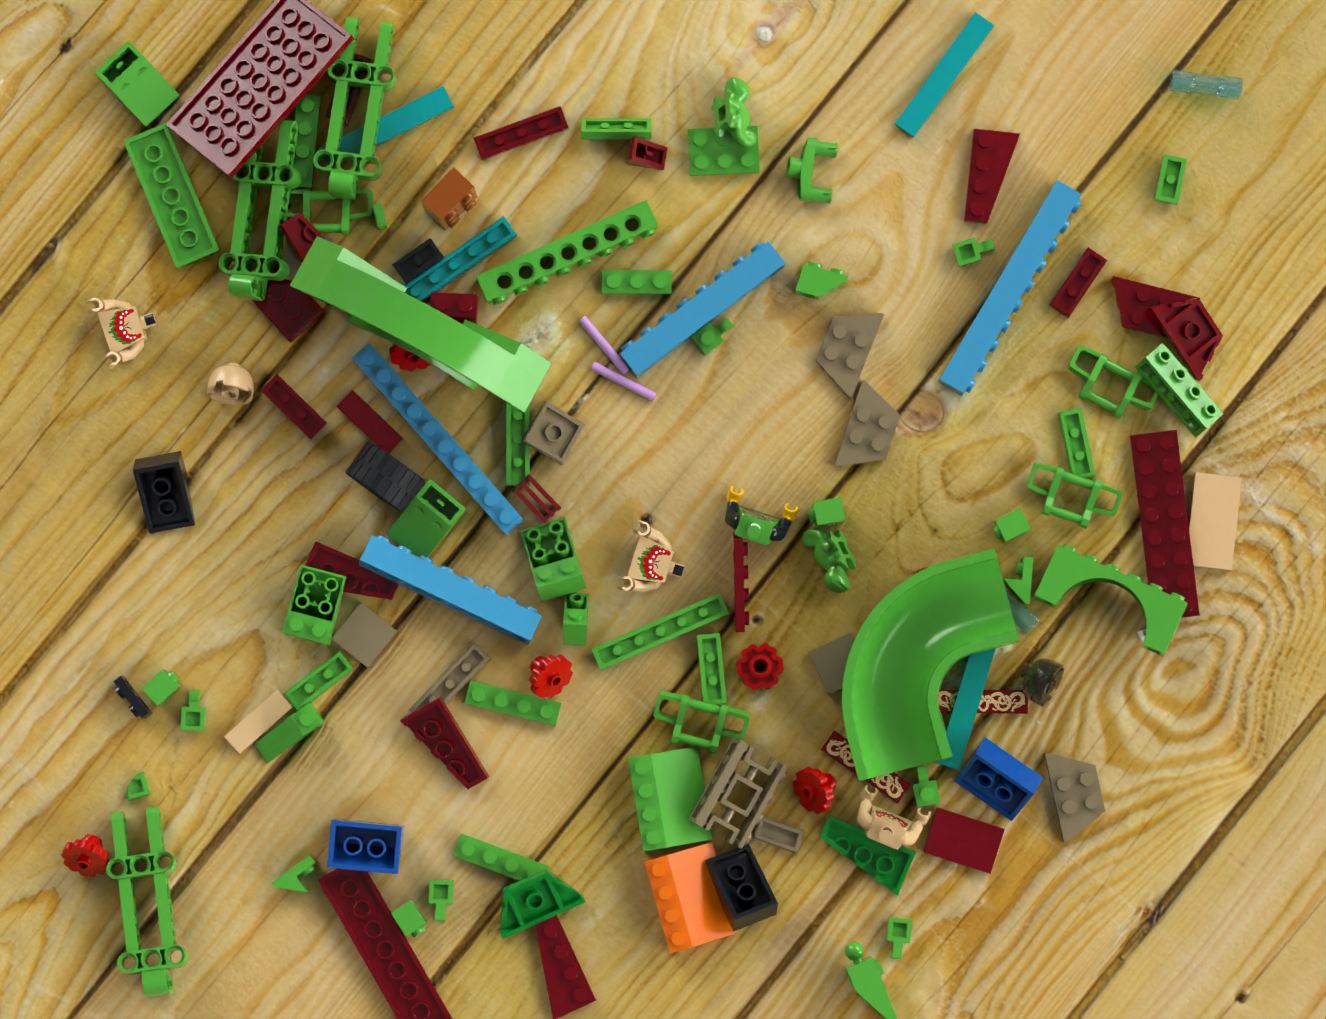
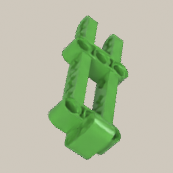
M347 17L344 29L354 37V40L340 55V59H336L328 69L332 82L336 84L325 150L316 152L313 157V163L319 173L330 176L328 191L331 197L355 200L359 180L376 181L382 175V167L379 160L374 157L384 91H390L396 85L395 74L388 66L394 23L381 22L375 61L372 64L354 61L360 20L359 18ZM337 68L345 69L342 76L337 77L333 73ZM360 71L368 72L367 77L363 80L356 78ZM383 74L391 76L390 80L386 83L379 81L380 76ZM350 87L370 89L360 154L340 152ZM330 158L331 162L328 166H319L321 159ZM352 161L354 165L350 170L342 169L344 162ZM375 164L377 168L373 173H366V166Z
M283 120L281 122L275 163L261 162L262 144L233 177L234 180L239 182L231 251L220 257L219 267L224 273L230 275L228 290L230 295L238 299L263 301L266 295L267 281L285 280L290 273L289 264L281 259L284 233L279 225L287 220L290 189H296L302 182L301 173L293 168L298 136L296 121ZM248 169L246 177L242 178V172ZM270 171L269 177L263 180L264 173ZM291 172V178L285 181V176ZM258 187L272 188L263 255L249 254ZM235 260L236 265L230 270V263ZM255 262H257V269L252 272L251 267ZM280 264L279 270L273 273L274 266Z
M159 806L146 808L151 853L130 856L124 811L111 813L115 858L111 859L106 866V872L109 877L119 883L127 952L119 956L117 965L125 974H141L144 994L148 998L172 995L173 982L168 970L184 967L189 960L188 952L176 943L168 875L176 870L178 862L171 853L165 851ZM170 857V866L162 869L160 867L161 859ZM142 860L147 861L146 870L138 872L136 869L137 864ZM118 864H123V873L115 876L113 873L114 867ZM154 877L162 947L141 950L133 880ZM180 950L182 952V959L177 963H173L171 960L172 953ZM152 954H157L159 957V961L155 966L148 965V958ZM133 957L135 960L134 967L126 970L124 967L125 960Z

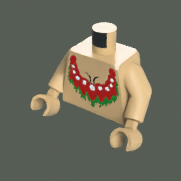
M98 298L87 300L86 303L92 302L95 306V309L87 310L88 313L92 314L99 310L101 311L98 312V316L110 350L103 360L110 358L113 361L107 367L112 369L118 363L134 359L143 349L144 342L148 340L145 329L157 326L153 312L140 316L138 309L127 302L115 299L99 300Z
M637 520V522L642 524V528L639 531L633 529L634 533L640 535L628 575L618 577V579L624 580V586L617 587V589L644 593L658 589L661 584H665L667 575L681 579L685 565L672 562L674 551H672L671 543L661 532L650 527L647 522Z
M866 785L860 794L862 801L857 816V822L863 827L866 837L897 850L902 845H913L918 839L923 826L928 823L931 811H929L928 815H922L920 813L922 807H919L914 818L915 822L872 805L871 802L877 795L878 790L875 788L870 793L867 790L868 785Z

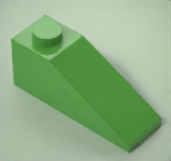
M308 703L257 741L255 746L267 763H269L323 725L325 721L312 703Z

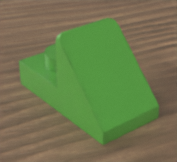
M1025 556L1022 557L1021 562H1017L1016 575L1020 576V580L1003 578V581L1023 605H1029L1033 557Z
M312 854L307 856L275 880L272 885L277 888L309 892L308 888L299 878V875L302 874L305 877L315 870L313 865L317 861Z

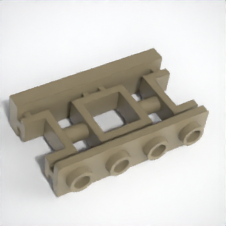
M734 737L688 820L708 831L714 821L730 829L725 840L742 849L743 846L749 843L754 826L758 825L762 820L766 804H770L773 800L776 786L784 780L787 766L772 758L769 759L765 767L749 759L755 748ZM740 760L750 765L744 777L733 772ZM758 770L769 775L763 787L752 782ZM737 780L753 788L742 809L727 801ZM717 801L727 806L721 819L711 814ZM736 811L746 816L739 829L729 824Z

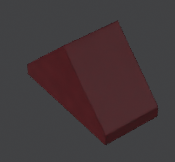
M632 137L628 165L664 170L668 147L638 137Z

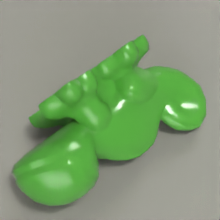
M730 78L726 82L724 101L720 97L714 98V103L711 107L715 116L713 132L716 133L717 137H722L727 130L737 143L748 147L753 146L757 138L750 129H746L751 119L744 102L748 100L750 90L748 85L739 78Z
M808 529L803 534L802 543L808 548H815L814 559L816 563L828 571L824 576L826 586L836 593L848 591L851 584L845 570L848 568L853 570L857 565L856 558L848 548L846 537L842 534L841 530H837L834 535L831 530L826 533L820 529Z

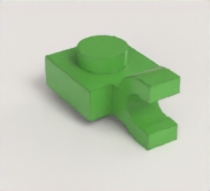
M975 238L952 244L959 267L981 261L980 253L995 250L992 239L976 244Z
M728 318L719 323L715 328L709 323L692 335V338L703 353L707 355L724 342L721 335L731 329L733 325Z
M189 690V706H182L181 730L205 731L206 707H199L201 690Z
M925 764L917 766L916 772L919 783L912 784L917 808L940 803L936 780H928Z
M429 880V904H436V921H445L446 904H453V880Z
M888 917L886 941L893 942L891 958L902 959L903 943H910L912 919Z

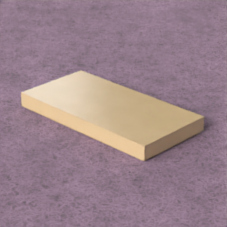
M1199 472L1194 473L1189 532L1195 567L1232 571L1242 478Z

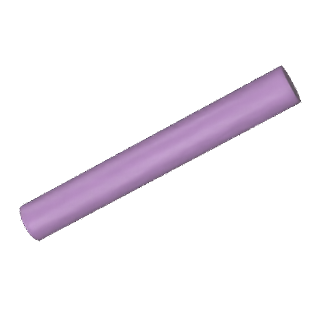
M584 316L579 323L619 371L625 375L630 368L589 319Z
M594 362L590 369L651 401L654 400L657 394L597 362Z

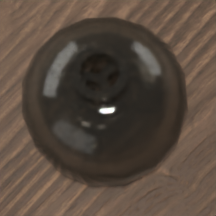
M1039 659L1033 662L1031 666L1026 665L1021 673V678H1023V692L1027 698L1041 707L1046 706L1052 698L1049 694L1054 688L1057 690L1064 674L1063 665L1051 659Z

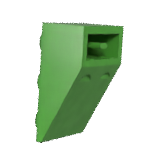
M127 41L95 71L100 80L145 127L152 123L180 96L130 41Z
M429 479L413 498L404 513L400 515L387 535L399 545L410 549L411 554L417 557L422 555L428 558L467 512V509L433 480Z
M565 517L520 530L541 602L586 589Z
M300 565L282 633L330 646L346 576Z

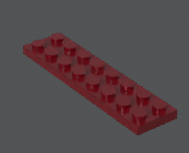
M1177 430L1130 435L1148 585L1154 583L1163 588L1162 591L1169 595L1173 592L1185 598L1184 601L1188 604L1182 618L1200 616Z
M335 869L319 878V884L397 1019H453L406 936L392 916L391 910L369 872Z

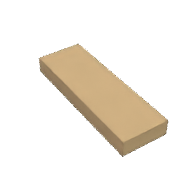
M276 690L224 737L241 754L287 714L293 706L279 690Z

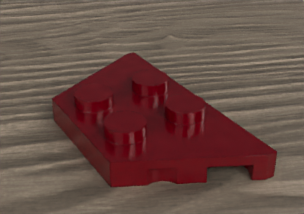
M1115 276L1112 277V285L1116 294V303L1119 308L1122 327L1167 338V336L1148 308L1159 304L1199 298Z
M1191 298L1150 306L1148 309L1194 379L1200 381L1207 362L1211 361L1214 350L1223 337L1199 298Z

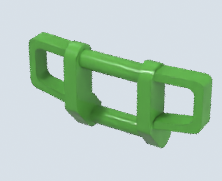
M311 188L290 190V195H303V216L310 223L311 200H342V224H312L320 233H342V235H349L350 220L373 216L372 190H357L356 195L369 196V209L365 213L351 215V199L331 197L329 191H311ZM287 212V218H291L294 215H296L295 213Z
M1083 345L1076 349L1068 365V369L1086 380L1078 398L1082 400L1087 399L1114 413L1113 416L1118 419L1121 418L1129 403L1147 411L1151 410L1159 395L1137 371L1133 373L1108 360L1106 355L1093 351ZM1080 353L1097 360L1090 374L1075 365V361ZM1102 367L1130 381L1119 405L1090 391ZM1139 382L1154 391L1150 403L1132 397Z
M1040 462L1033 464L1027 481L1029 489L1046 496L1041 514L1046 516L1051 514L1080 524L1079 527L1084 529L1088 526L1092 512L1115 516L1123 496L1120 489L1103 484L1102 481L1096 479L1092 481L1065 472L1064 468L1058 466L1056 468ZM1039 468L1055 473L1048 491L1032 483L1035 472ZM1061 480L1091 490L1082 515L1053 506ZM1100 489L1117 495L1112 509L1108 510L1094 506Z
M666 691L659 692L653 714L657 719L675 724L671 743L678 744L680 742L708 749L710 753L714 754L717 753L721 736L735 737L740 740L744 739L750 718L748 712L729 707L728 705L721 704V706L690 699L688 695ZM666 699L680 702L677 717L659 710L661 700ZM687 707L718 715L712 741L680 733ZM726 714L744 720L741 731L723 728Z

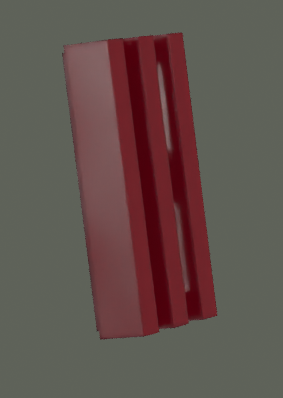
M529 474L512 490L544 524L548 521L549 517L552 518L555 515L554 513L561 509L555 500ZM528 482L551 503L552 507L550 509L526 485ZM522 488L544 509V511L546 512L544 515H542L531 504V502L520 492Z

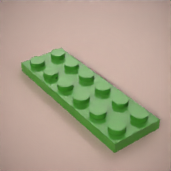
M166 123L123 140L177 270L220 252Z

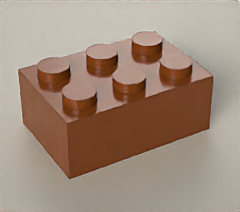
M453 167L421 200L425 212L446 230L448 227L451 229L455 227L461 220L459 216L464 211L469 212L476 205L477 194L474 186Z

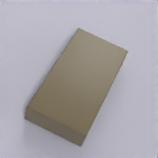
M762 817V820L756 826L753 838L797 854L805 831Z

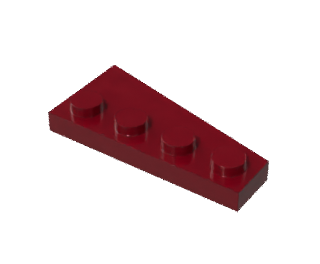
M984 129L973 130L964 214L965 222L988 223L1020 133Z
M301 213L294 215L279 225L301 263L316 237L323 238L321 233Z
M733 532L735 632H745V625H749V611H745L744 602H749V588H744V579H748V565H744V556H748V542H743V538L736 536Z
M316 541L305 564L308 567L346 576L343 590L346 593L393 600L400 585L359 566L360 560Z
M441 696L400 720L405 727L407 726L414 733V736L420 742L422 741L431 750V753L437 759L439 758L447 766V769L467 789L489 777Z
M556 915L536 924L535 928L553 1019H558L596 1001L558 916Z

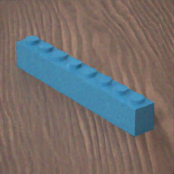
M769 241L765 244L762 242L758 243L751 249V255L747 258L744 256L738 258L732 263L734 267L728 272L723 270L714 277V283L710 286L707 284L701 286L695 291L697 295L691 300L686 298L677 305V311L673 314L667 312L658 319L660 323L654 328L649 326L640 333V339L636 342L630 340L621 347L623 351L620 353V357L636 378L785 266L786 263Z
M371 536L360 558L359 566L526 645L529 644L542 617L538 614V610L530 606L524 608L518 605L517 601L512 597L504 596L503 598L495 594L496 591L491 587L483 586L482 588L474 584L475 581L467 576L459 577L453 574L454 571L446 566L441 565V567L432 564L433 561L425 556L420 555L417 557L411 554V550L399 545L396 547L390 544V540L383 536Z

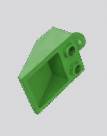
M858 942L848 943L845 947V955L854 963L844 967L853 989L886 1019H897L880 977L884 972L879 960H874L871 956L862 959L864 952L862 945Z

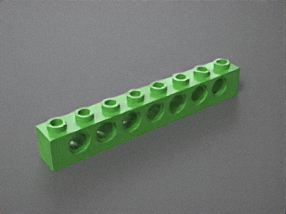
M647 200L476 277L488 304L498 305L506 301V296L514 293L517 296L528 291V286L536 284V286L543 285L549 281V277L555 274L558 277L569 273L570 268L575 265L583 267L591 263V258L595 256L605 257L613 253V248L618 246L625 248L634 243L633 239L640 236L645 239L654 235L655 230L658 229V224ZM634 220L638 223L639 227L635 231H629L625 227L626 223ZM614 230L617 233V238L613 241H608L604 237L605 232ZM588 239H592L596 242V247L593 250H586L583 247V243ZM565 249H572L575 252V256L570 260H566L562 257V252ZM549 258L554 264L550 269H543L540 266L541 261ZM523 268L531 269V277L528 279L521 278L519 276L520 270ZM503 277L511 280L510 286L505 289L498 286V281Z

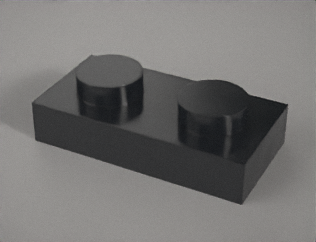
M429 238L392 265L405 284H407L443 259L444 256L432 239Z
M120 676L113 681L116 684L114 690L122 699L126 697L130 702L129 709L136 718L140 716L142 719H146L152 714V711L124 676Z

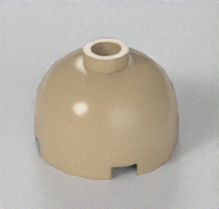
M228 363L216 368L211 373L206 393L207 395L211 393V399L222 404L236 405L235 401H243L244 405L252 401L254 382L250 373L239 364Z

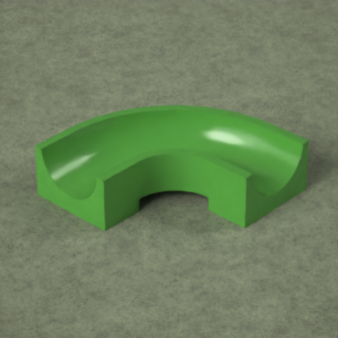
M318 236L290 284L292 288L349 313L350 317L347 322L409 351L468 388L475 390L480 385L524 413L551 365L550 361L520 342L466 319L461 324L406 294L407 288L344 247Z
M994 548L948 560L912 575L889 592L871 611L861 626L847 659L842 688L844 725L859 781L953 757L939 707V691L945 675L956 662L966 656L1020 642Z

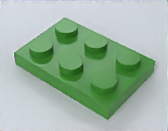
M748 126L746 128L750 129L757 138L755 144L748 147L737 143L727 130L722 137H717L716 133L713 132V128L688 129L690 176L760 173L758 126Z

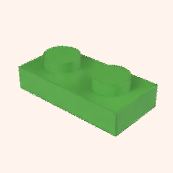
M1163 155L1154 201L1177 206L1187 159Z

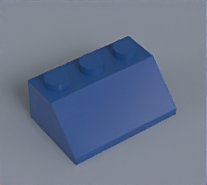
M985 737L974 750L954 781L1012 821L1034 795L1043 777Z
M340 819L331 820L327 868L398 874L404 825Z

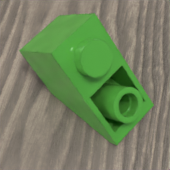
M808 262V265L803 264L795 294L818 300L846 284L848 276L844 275L842 270L831 268L828 271L821 269L822 265Z
M570 593L565 595L563 645L586 646L589 594Z

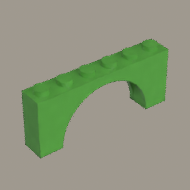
M1064 544L1063 547L1058 545L1034 595V599L1056 609L1062 598L1080 585L1091 582H1107L1117 585L1128 591L1137 600L1144 613L1146 635L1142 648L1164 657L1188 603L1184 601L1185 598L1173 592L1169 595L1163 592V588L1157 584L1150 583V585L1142 583L1140 582L1141 578L1129 573L1128 576L1119 572L1120 569L1112 564L1107 563L1104 566L1098 563V559L1092 555L1085 554V556L1077 554V550L1069 545Z

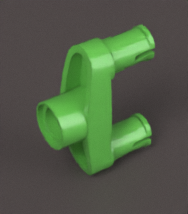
M808 137L801 157H789L786 177L797 178L799 201L810 202L812 200L831 203L833 190L812 187L811 179L814 157L821 155L836 158L838 143L820 142L816 138Z

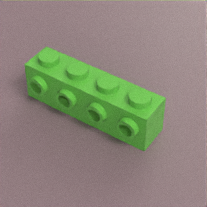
M1163 343L1135 366L1195 438L1223 415L1217 404L1210 399L1203 388L1192 378L1187 369L1180 364Z

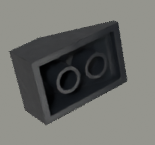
M178 451L135 459L133 473L149 534L195 525L182 452Z
M749 844L743 846L742 849L736 848L706 860L714 887L733 932L777 914L778 902Z

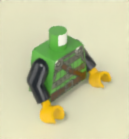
M731 486L726 497L729 502L727 503L725 522L732 528L734 534L764 545H768L773 541L783 540L789 530L791 521L796 519L798 507L796 506L795 510H789V503H786L783 510V518L740 506L738 503L744 491L741 488L739 493H735L733 486Z

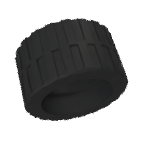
M370 441L366 442L346 471L350 478L401 513H404L425 483L422 477Z

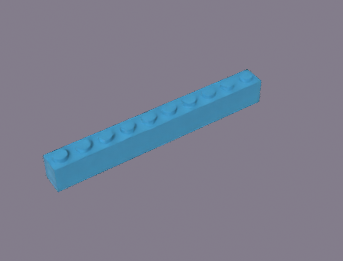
M1059 180L1055 182L938 380L939 383L961 396L965 391L970 393L976 383L973 379L977 371L981 373L988 362L984 358L989 351L991 353L994 352L1000 342L996 339L1000 331L1005 333L1011 323L1008 319L1012 311L1017 313L1023 301L1020 300V297L1024 291L1029 293L1035 282L1032 280L1035 272L1040 273L1047 261L1043 260L1047 252H1053L1058 244V241L1055 240L1059 232L1063 234L1068 227L1070 221L1066 219L1071 212L1075 214L1082 202L1078 200L1081 193Z
M370 343L352 357L354 362L506 536L524 521Z

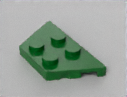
M547 869L503 888L501 937L502 939L572 909L585 903V899L582 894Z

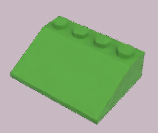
M698 747L628 758L643 852L713 839L711 828L708 831L688 820L705 790Z

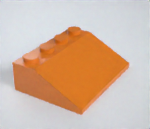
M712 842L644 861L670 953L738 933L737 930L733 932L706 865L707 859L716 856Z

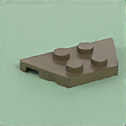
M882 313L833 317L817 356L816 362L828 373L829 377L837 383L849 398L853 395L884 316Z
M862 380L835 463L836 467L882 461L887 458L900 414L866 381Z
M1045 753L1044 756L1062 839L1065 843L1105 812L1096 765Z

